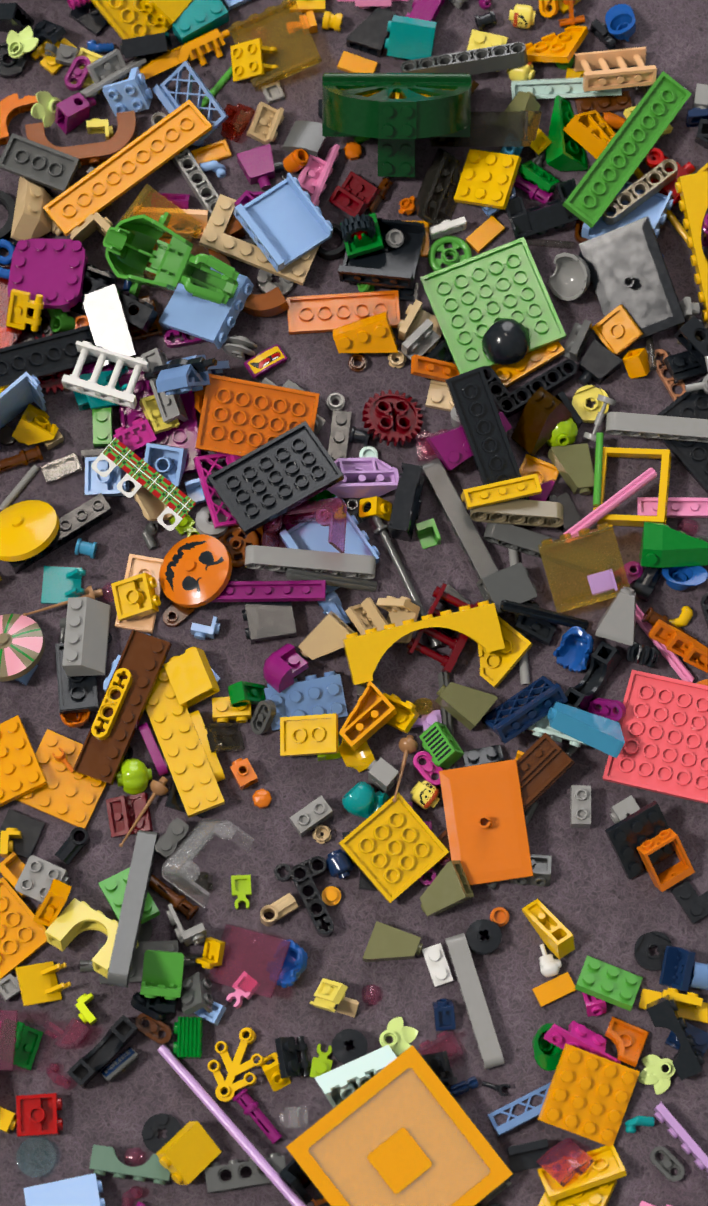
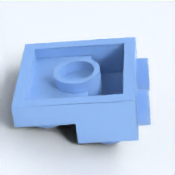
M85 457L84 495L97 496L102 493V495L107 497L125 496L117 489V484L126 475L124 470L116 466L107 477H102L91 467L97 457ZM100 460L97 463L98 470L101 472L107 471L109 463L106 460ZM128 480L122 485L125 492L129 490Z

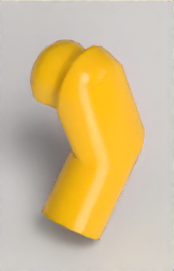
M689 606L682 607L679 618L669 619L668 621L677 627L687 626L693 617V610Z

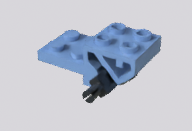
M194 355L167 361L166 365L156 366L153 371L146 372L144 377L146 380L156 378L157 393L165 392L166 396L188 393V391L203 390V386L210 385L209 374L223 373L222 369L230 368L229 360L217 361L215 358L206 359L205 355Z

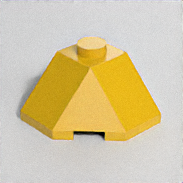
M28 404L12 437L20 443L32 445L54 439L59 428L56 424L49 422V416L45 411Z

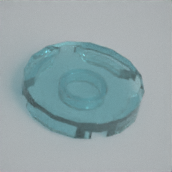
M31 1137L26 1139L18 1148L16 1162L19 1169L25 1175L42 1177L53 1169L56 1163V1151L48 1140L42 1137Z

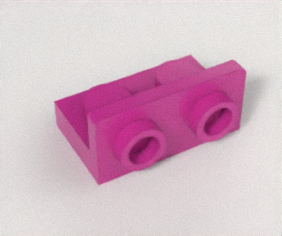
M142 417L131 422L133 426L127 429L125 426L114 430L116 434L113 435V438L116 437L132 451L157 440L148 420H143Z

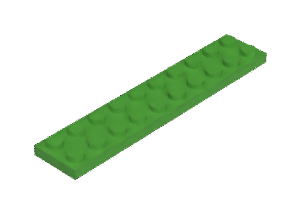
M663 71L563 203V206L592 228L692 93Z

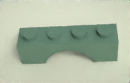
M93 1144L89 1169L94 1171L93 1173L96 1175L105 1176L106 1173H112L114 1178L119 1179L132 1176L134 1177L133 1180L138 1182H145V1179H151L153 1184L165 1185V1182H170L171 1180L170 1171L160 1164L159 1157L154 1153L143 1165L130 1167L118 1160L113 1147Z

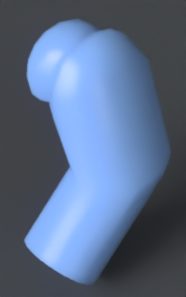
M212 160L200 163V168L203 172L212 170L219 178L226 176L225 166L218 161Z

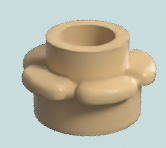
M401 351L390 353L388 356L389 365L393 368H402L404 362H406V356Z
M324 825L316 826L315 831L312 833L313 839H316V842L319 844L328 842L332 837L330 834L331 829Z

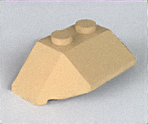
M19 177L10 237L17 241L40 238L51 231L52 219L46 214L43 207L52 201L53 198L40 184Z

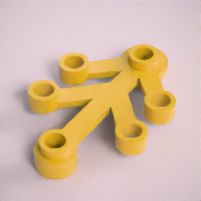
M246 1027L240 1031L239 1038L241 1041L233 1062L228 1053V1045L223 1041L215 1044V1050L221 1055L228 1072L226 1080L220 1071L221 1065L218 1061L211 1060L208 1063V1069L213 1073L218 1084L215 1090L216 1097L222 1102L231 1101L236 1091L248 1085L252 1086L257 1081V1077L253 1073L248 1072L242 1080L234 1083L237 1075L251 1068L260 1067L264 1063V1058L260 1054H254L250 1060L241 1064L247 1046L253 1044L256 1040V1033L251 1028ZM246 1032L250 1034L248 1038H244ZM223 1044L224 1049L219 1051L218 1047ZM260 1057V1062L255 1063V1058ZM217 1063V1068L212 1070L211 1065ZM249 1076H253L251 1082H247ZM227 1088V1094L222 1095V1090Z

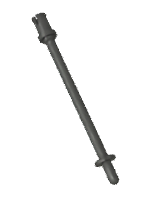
M372 516L377 527L374 534L381 536L412 602L420 607L418 615L421 619V616H425L426 612L387 533L389 530L388 525H384L380 517ZM426 634L432 649L443 645V642Z

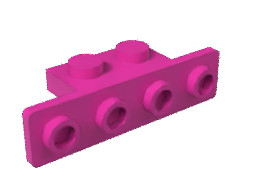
M575 1021L570 1023L568 1031L553 1024L544 1035L545 1040L561 1049H564L566 1043L621 1064V1061L605 1052L607 1039Z

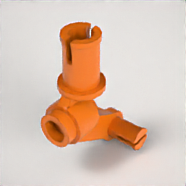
M562 0L565 5H568L569 18L559 19L560 27L585 23L584 15L574 17L573 4L576 0Z

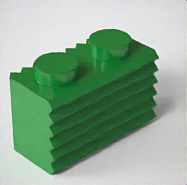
M178 1017V1022H174V1034H178L177 1042L173 1044V1054H177L178 1059H202V1017Z

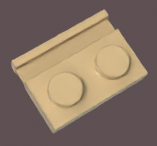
M430 381L425 407L451 412L454 404L445 382Z

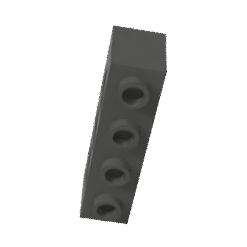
M280 1153L268 1154V1158H265L278 1174L286 1167L285 1156H280ZM250 1157L246 1162H240V1159L230 1160L227 1165H220V1162L211 1163L208 1165L209 1168L204 1169L208 1194L273 1184L266 1175L260 1172V1168ZM247 1167L252 1170L249 1178H243L240 1175L243 1168ZM223 1171H230L232 1173L229 1181L221 1180L220 1176Z

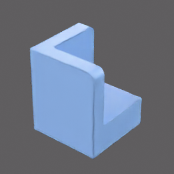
M199 478L184 482L189 498L196 502V504L206 501Z

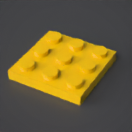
M469 149L454 201L506 210L522 160L521 157Z

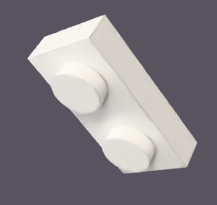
M441 943L422 949L434 987L453 982L454 980Z

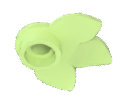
M30 26L23 29L20 33H16L13 30L9 32L6 42L8 44V54L13 59H18L24 53H29L37 47L39 39L33 38L34 33Z
M39 91L36 93L38 103L32 107L31 115L35 119H43L42 122L46 128L54 123L56 104L61 102V100L57 97H52L47 91Z
M402 1017L392 1019L388 1023L387 1030L383 1031L379 1038L382 1047L389 1045L398 1056L410 1047V1043L418 1035V1030L415 1028L403 1026ZM388 1036L393 1038V1042L390 1044L385 1040Z
M647 1055L642 1058L646 1068L641 1071L638 1081L645 1085H654L655 1093L657 1095L662 1094L670 1087L671 1077L675 1074L676 1069L671 1059H661L657 1055ZM663 1065H668V1072L662 1070Z

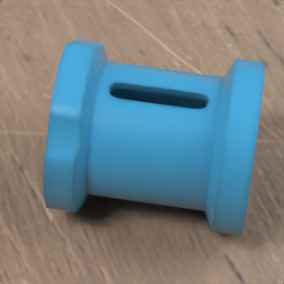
M78 538L75 546V555L83 554L94 559L98 543H90Z

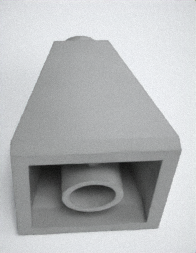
M623 587L600 619L595 635L632 646L636 634V593L632 588Z

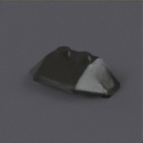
M443 152L427 170L414 203L418 217L431 225L451 219L457 204L454 201V196L461 177L460 162L447 152Z

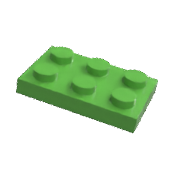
M130 867L98 883L118 921ZM147 892L141 924L160 915L149 892Z
M587 955L575 989L631 1011L643 977Z

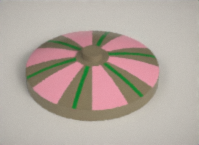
M21 614L0 615V682L11 681L27 674L38 664L45 648L44 635L39 625L27 616Z

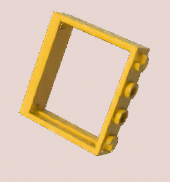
M603 447L601 504L604 503L608 457L661 459L657 516L607 514L597 524L643 527L644 522L666 524L672 457L670 450Z

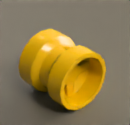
M325 11L322 29L328 30L331 28L334 31L340 32L343 14L337 13L334 15L330 11Z

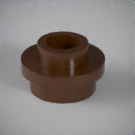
M354 354L349 358L348 366L354 372H362L367 366V360L361 354ZM360 361L361 365L355 366L354 362Z

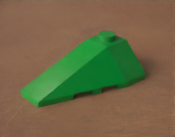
M559 95L555 96L548 133V138L552 143L546 148V162L550 167L558 171L587 170V154L585 149H580L579 144L563 130L574 117L571 103Z
M644 522L639 554L640 566L665 568L708 565V542L686 535L683 531L669 528L668 525L663 523Z

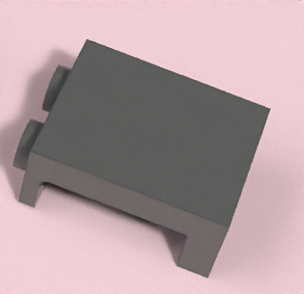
M521 562L485 576L476 583L484 601L489 600V604L495 603L497 616L504 612L500 609L502 600L523 604L528 601L532 602L538 597L536 587L531 583L528 571Z

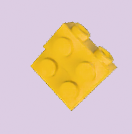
M142 573L111 584L118 620L124 621L136 616L143 617L159 612L158 606L161 605L159 596L155 594L154 588L157 587V582L152 575Z

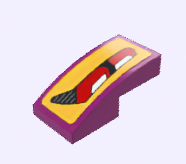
M276 344L247 360L244 366L253 379L268 373L271 368L286 362L288 358L280 346Z

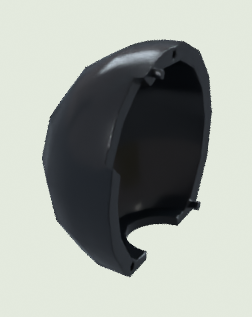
M500 319L484 334L482 338L483 352L496 365L516 364L524 359L529 351V333L522 324L514 319Z

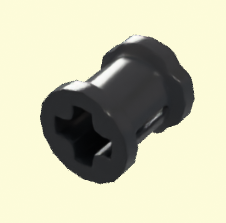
M492 10L486 14L474 16L479 31H482L485 27L497 25L495 14Z
M353 426L349 442H357L367 447L371 434H368V431L359 430Z

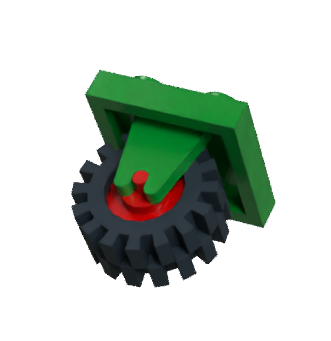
M376 213L362 214L361 216L358 214L356 217L350 216V219L346 218L340 223L349 259L384 249Z

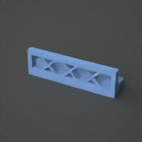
M551 1082L487 1115L498 1137L539 1116ZM546 1090L545 1095L540 1094V1092ZM534 1095L544 1097L542 1104L537 1107L529 1105L531 1097ZM517 1104L526 1106L523 1114L519 1116L511 1114L513 1106ZM511 1108L509 1113L504 1112L505 1110ZM499 1113L507 1115L506 1123L497 1126L493 1117Z

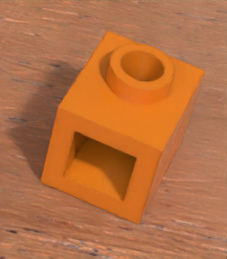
M239 758L232 762L230 771L241 790L258 782V777L247 758Z

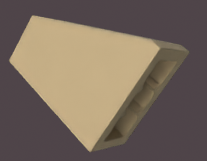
M330 611L299 644L298 648H300L299 651L305 658L314 660L344 648L342 639H346L347 634L355 632L335 613Z

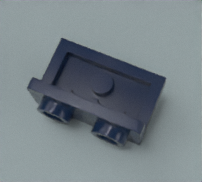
M666 946L659 984L671 986L681 991H688L696 952L683 947Z

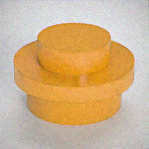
M334 886L326 887L322 892V900L328 906H335L341 900V892Z

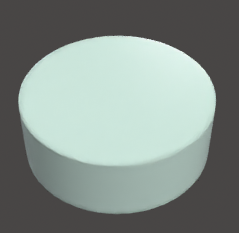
M372 446L363 447L359 453V458L375 457L378 459V452Z

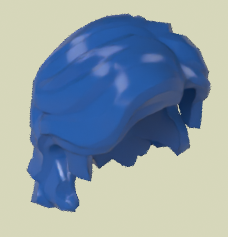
M573 626L563 634L560 646L553 652V655L557 657L556 663L563 666L564 669L569 667L568 671L570 672L578 671L579 673L585 670L589 655H591L593 650V637L587 634L581 627Z
M285 940L279 945L277 953L274 955L276 961L268 963L267 972L270 973V981L274 982V984L281 985L282 988L291 987L307 968V953L293 940Z

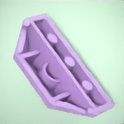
M375 457L338 458L334 462L343 473L344 479L326 490L339 498L380 497L397 489L399 481L398 469Z

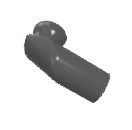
M155 521L148 523L142 533V537L149 550L158 547L154 536L159 525Z

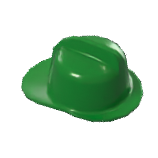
M551 1023L542 1025L532 1040L534 1058L537 1064L546 1071H553L557 1068L563 1049L544 1039V1035L553 1025Z

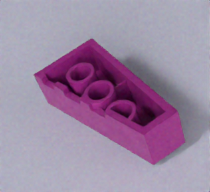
M498 412L504 430L507 432L512 426L503 412ZM461 425L425 438L446 470H452L472 456Z

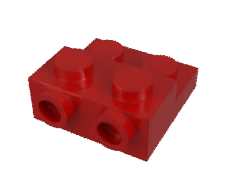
M57 1093L16 1096L17 1136L41 1137L59 1135V1131L63 1130V1119L59 1118V1110H62V1098H58Z

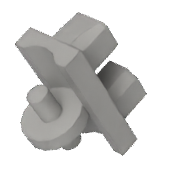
M684 297L679 302L686 322L693 315L700 313L699 303L691 302V297Z

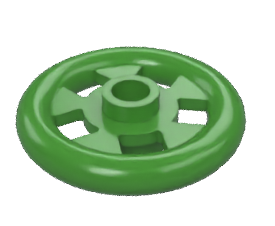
M444 236L437 239L431 245L428 252V261L434 272L443 269L441 268L442 263L450 266L458 263V261L461 262L472 257L469 245L461 238L455 236ZM452 243V248L444 249V244ZM460 248L464 251V254L459 256L457 251ZM436 252H442L441 259L435 258ZM452 255L453 259L448 260L447 256Z

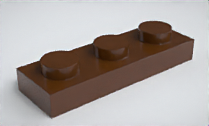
M629 91L622 92V95L575 99L577 114L596 110L602 115L603 112H620L632 107Z

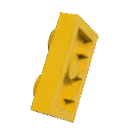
M383 693L397 710V714L386 724L408 734L420 716L415 709L416 706L410 701H401L395 694L388 695Z
M230 697L212 698L213 722L217 721V724H227L231 720H236L237 723H246L248 719L252 718L251 704L231 707Z

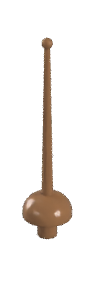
M90 585L85 589L84 595L80 597H89L96 600L95 598L103 596L101 589L93 591ZM68 600L29 613H23V616L66 605Z
M407 735L406 738H402L399 741V749L404 753L393 802L397 801L396 797L408 754L414 753L418 748V743L412 735Z
M162 776L159 781H151L150 788L153 794L122 843L119 844V847H123L124 842L156 795L163 796L168 793L169 790L165 787L168 782L167 778Z

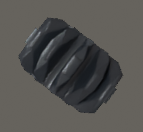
M633 642V645L628 647L626 659L642 666L654 668L659 659V651L655 648Z

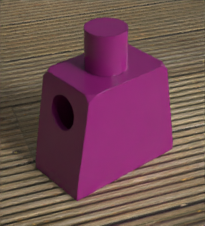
M76 93L56 104L55 123L67 135L90 117V108L96 105L95 98H84L81 93Z
M267 144L238 153L237 162L250 185L259 183L262 191L270 189L271 183L269 179L275 178L271 145Z

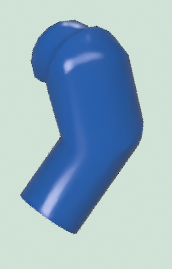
M95 40L87 42V49L95 53H108L114 50L113 43L97 44Z

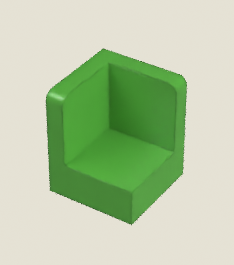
M434 518L415 524V530L422 549L441 544V537Z

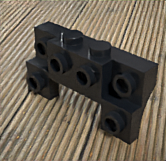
M574 178L556 184L560 196L559 199L529 209H525L521 196L509 199L506 213L516 240L536 233L541 235L548 232V229H559L564 227L566 223L579 219L563 206V203L577 186Z

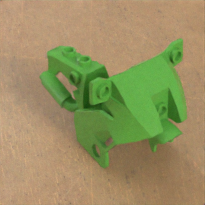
M165 212L164 215H161L158 222L145 214L129 217L120 221L115 227L108 229L103 240V246L106 247V259L118 278L135 282L129 290L130 294L138 297L141 285L175 291L177 283H181L192 296L217 304H226L229 298L234 297L239 285L236 281L239 272L210 254H197L196 256L190 254L193 244L167 228L172 216L170 213ZM165 232L172 236L170 243L161 241L159 238ZM156 241H157V244H158V250H157V251L153 250V248H154V246H155V244H156ZM147 263H152L150 267H146ZM144 270L156 274L154 281L144 278Z

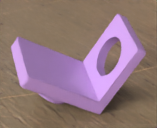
M612 569L587 575L592 594L615 588V591L618 590Z

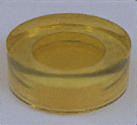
M420 698L413 703L420 715L429 714L433 710V704L430 699Z

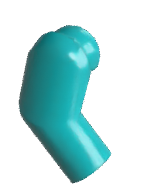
M636 1116L629 1119L624 1125L626 1126L625 1131L627 1133H635L636 1126L653 1127L654 1117Z

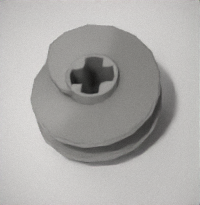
M236 335L227 337L226 344L222 346V350L226 354L240 360H245L244 354L255 356L256 353L251 349L258 348L248 338Z
M208 506L201 508L197 512L195 527L199 534L209 535L214 538L225 534L228 527L214 528ZM220 512L217 514L219 522H225L228 518Z

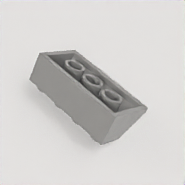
M89 597L68 598L62 667L68 677L105 675L110 605Z

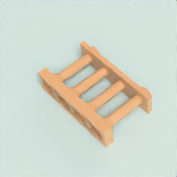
M646 47L574 54V71H584V92L653 85L657 74L655 65L645 66Z

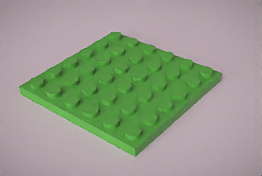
M524 237L420 277L421 284L459 374L478 367L496 366L484 354L482 338L486 331L500 319H514L526 328L530 337L528 353L566 338L565 331Z

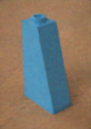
M556 702L553 708L551 707L548 711L547 718L551 728L612 757L617 758L625 744L620 722Z

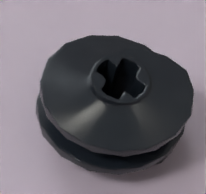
M486 919L476 920L471 923L466 931L468 946L476 954L487 955L493 953L501 943V929L493 921ZM483 933H486V934H487V936H486L487 939H485L484 941H482V940L480 939V938H481V935H482Z
M355 1029L340 1031L332 1041L333 1055L342 1064L349 1063L367 1053L366 1037ZM352 1042L355 1049L346 1051L345 1044Z

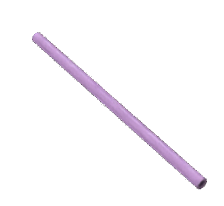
M165 1044L160 1046L157 1051L289 1203L292 1206H306Z

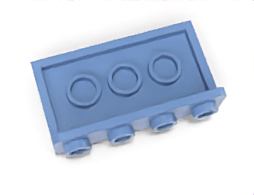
M335 671L325 672L323 677L318 678L316 674L308 675L302 681L294 678V684L280 693L270 684H267V687L264 688L266 700H272L276 706V715L271 723L272 730L280 729V717L334 713L338 714V718L348 716L341 676L336 674Z

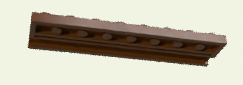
M134 629L132 630L115 672L120 668L128 669L133 675V682L109 737L105 740H98L94 737L90 728L73 768L75 772L113 786L172 644L170 642L135 631ZM126 675L119 677L121 679V683L123 679L128 678ZM114 691L111 694V699L117 700L121 696V692ZM112 708L104 711V717H110L113 714ZM103 726L101 729H97L99 734L105 731Z
M546 733L517 760L524 812L575 764ZM446 829L438 839L449 851L446 856L451 860Z

